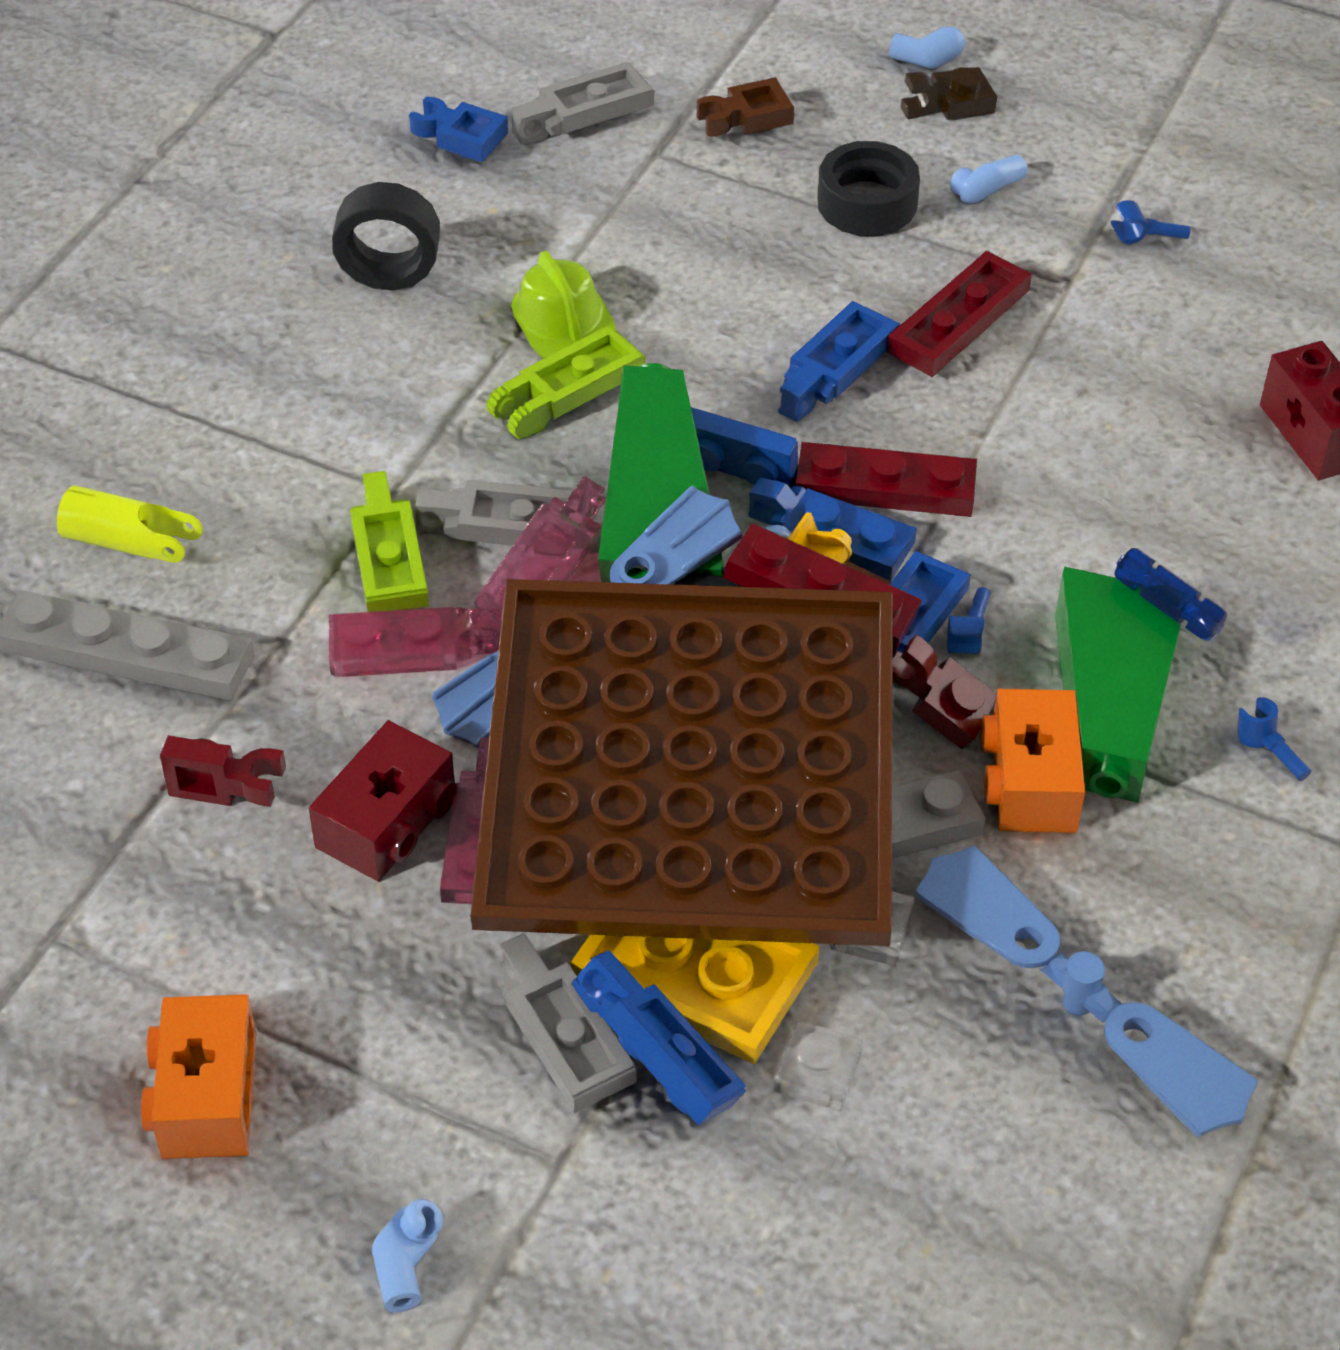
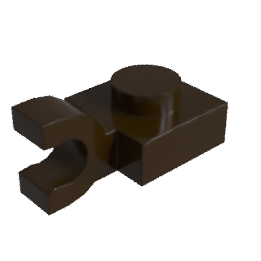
M959 67L950 71L934 72L931 75V79L923 72H911L905 75L904 82L911 94H918L915 97H907L901 100L900 108L907 119L923 117L930 112L942 111L946 120L995 114L998 97L980 67Z

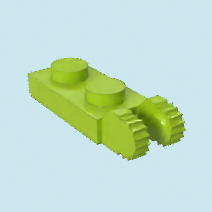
M607 325L519 371L518 376L505 382L503 386H498L495 390L493 389V392L489 394V398L486 400L487 404L485 406L487 411L497 420L499 418L503 420V418H508L510 415L506 425L508 431L518 440L520 438L524 440L526 437L529 438L531 434L535 435L543 431L551 417L556 419L620 385L623 365L641 366L645 364V355L612 326Z

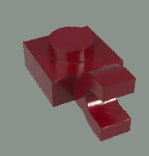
M915 635L909 641L903 653L896 651L892 655V682L908 688L919 697L912 711L960 749H963L975 740L981 729L983 714L988 715L996 700V693L951 657H948L937 666V655L934 649L919 635Z
M168 735L159 755L169 796L231 806L235 796L246 798L251 803L271 807L275 797L272 781L258 777L262 775L283 777L286 769L284 750L260 748L250 751L242 759L233 758L230 745L218 744L204 738L188 739Z

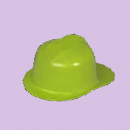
M547 250L540 252L538 264L532 266L524 274L520 290L514 295L511 303L514 318L534 351L544 359L607 325L612 326L616 330L614 320L597 293L589 271L580 263L571 260L553 259Z

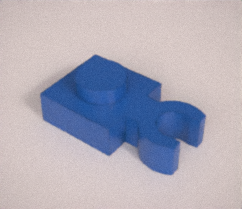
M426 96L423 99L424 115L413 111L409 114L411 133L423 138L436 137L438 148L483 162L508 134L507 116L465 102H461L454 110L447 108L445 102L441 99Z

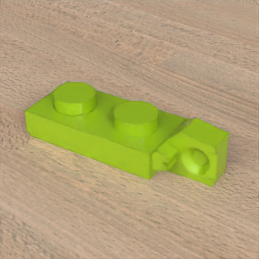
M386 471L362 474L366 505L353 506L350 509L368 616L429 607L427 584L410 500L391 501Z

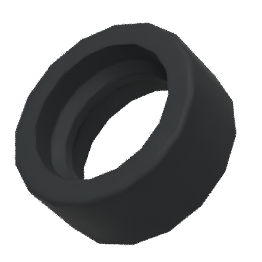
M855 141L840 145L826 154L819 166L818 210L827 223L849 234L857 236H882L897 232L911 222L917 211L920 187L919 166L910 154L895 145L879 141ZM855 182H875L886 185L894 191L881 195H862L851 192L843 186Z
M375 182L359 186L344 198L337 211L332 234L333 255L340 268L356 282L373 289L395 291L414 286L428 276L436 262L440 239V219L433 205L418 191L404 185ZM371 220L393 221L409 229L417 237L419 244L411 250L400 253L381 252L368 247L356 236L354 228L363 222Z

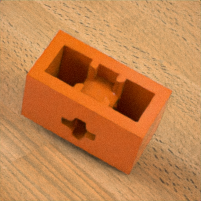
M997 689L993 715L983 714L981 750L982 753H993V765H986L984 796L986 805H996L998 831L1077 833L1085 796L1075 690Z
M248 994L162 997L160 1026H149L147 1033V1060L149 1068L156 1069L154 1087H144L141 1097L142 1127L144 1131H154L161 1159L249 1156L256 1028Z

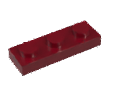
M986 250L888 335L887 353L930 377L935 376L1030 290L1032 274Z
M802 442L796 486L804 487L805 490L810 489L855 506L972 517L977 459Z
M754 523L751 524L727 560L723 578L742 587L893 592L892 655L897 651L914 622L922 599Z

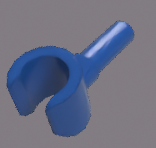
M1131 200L1121 201L1116 205V209L1124 221L1112 220L1110 222L1117 237L1126 244H1134L1141 241L1146 235L1154 234L1188 239L1191 230L1190 226L1145 218L1138 204Z
M979 587L976 590L967 616H949L947 629L948 653H981L982 631L985 622L983 615L991 595L989 589Z
M1265 697L1256 699V718L1250 716L1243 708H1239L1237 731L1241 743L1253 748L1266 747L1271 753L1276 755L1299 781H1303L1311 774L1309 767L1285 743V739L1276 731L1278 707L1272 700Z

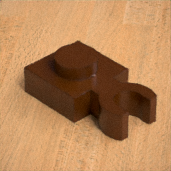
M774 77L727 87V98L714 95L699 98L697 100L696 117L698 121L706 119L707 137L724 135L732 127L740 126L746 135L792 125L794 123V106L777 78Z

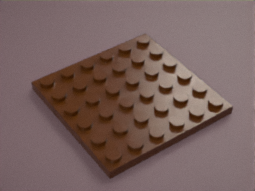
M506 579L470 914L472 930L890 947L892 933L893 592Z

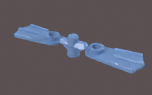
M690 486L615 560L610 570V581L614 583L673 585L742 539V531L734 519L729 500L708 495L694 486ZM636 566H643L649 570L645 576L638 579L627 576L628 571ZM498 651L485 657L432 693V699L439 712L444 734L464 740L479 749H483L489 744Z
M976 846L932 858L925 877L916 889V897L972 938H976L1012 964L1024 968L1044 966L1040 970L1064 991L1062 1000L1064 1008L1069 1013L1078 1016L1086 1015L1090 1012L1101 1022H1105L1104 1034L1109 1046L1196 1137H1201L1221 1127L1241 1124L1243 1122L1248 1101L1258 1084L1256 1078L1155 1008L1143 1003L1131 1002L1122 1004L1109 993L1107 987L1102 984L1105 965L1097 955L1082 951L1074 953L1069 959L1062 953L1056 956L1059 950L1060 936L1054 924ZM1020 939H1031L1035 941L1039 947L1035 949H1024L1020 947L1016 943V941ZM1130 1029L1140 1030L1148 1039L1141 1042L1133 1041L1124 1032Z

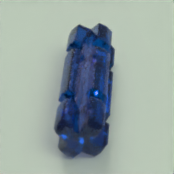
M1131 548L1118 559L1114 572L1117 580L1133 591H1136L1138 587L1142 590L1139 595L1177 623L1181 624L1186 620L1188 623L1185 628L1203 641H1210L1223 629L1228 615L1223 607L1208 597L1201 601L1199 599L1202 595L1200 591L1163 565H1158L1157 568L1153 567L1156 561L1142 550Z

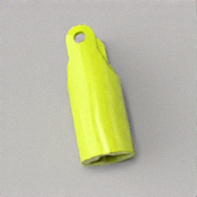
M72 485L66 490L62 496L57 513V529L63 538L171 563L180 562L185 557L184 546L180 541L171 536L196 540L203 534L201 522L193 515L171 510L165 506L77 485ZM186 523H190L194 529L188 528ZM166 547L171 548L174 551V554L169 553L166 550Z

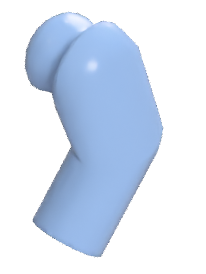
M951 26L940 28L921 39L896 33L891 41L889 57L925 68L936 69L952 61L963 52L965 38L959 29Z
M1011 155L983 164L974 171L969 168H961L952 176L950 189L953 194L960 196L962 202L978 203L1004 186L1024 179L1028 169L1027 163L1021 156Z
M413 1200L407 1207L400 1209L373 1242L372 1254L384 1307L388 1312L408 1311L416 1307L421 1301L414 1268L435 1243L438 1233L443 1226L441 1210L430 1200Z

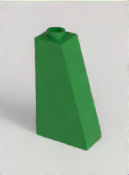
M646 363L641 366L623 365L598 557L601 582H611L610 570L615 560L690 486H694L696 489L709 495L683 370L670 369L658 363ZM722 552L690 574L705 573L723 577ZM636 566L628 571L627 576L638 579L645 576L649 570L643 566Z
M1064 566L1055 612V623L1063 690H1075L1085 791L1094 792L1106 798H1119L1138 803L1188 593Z

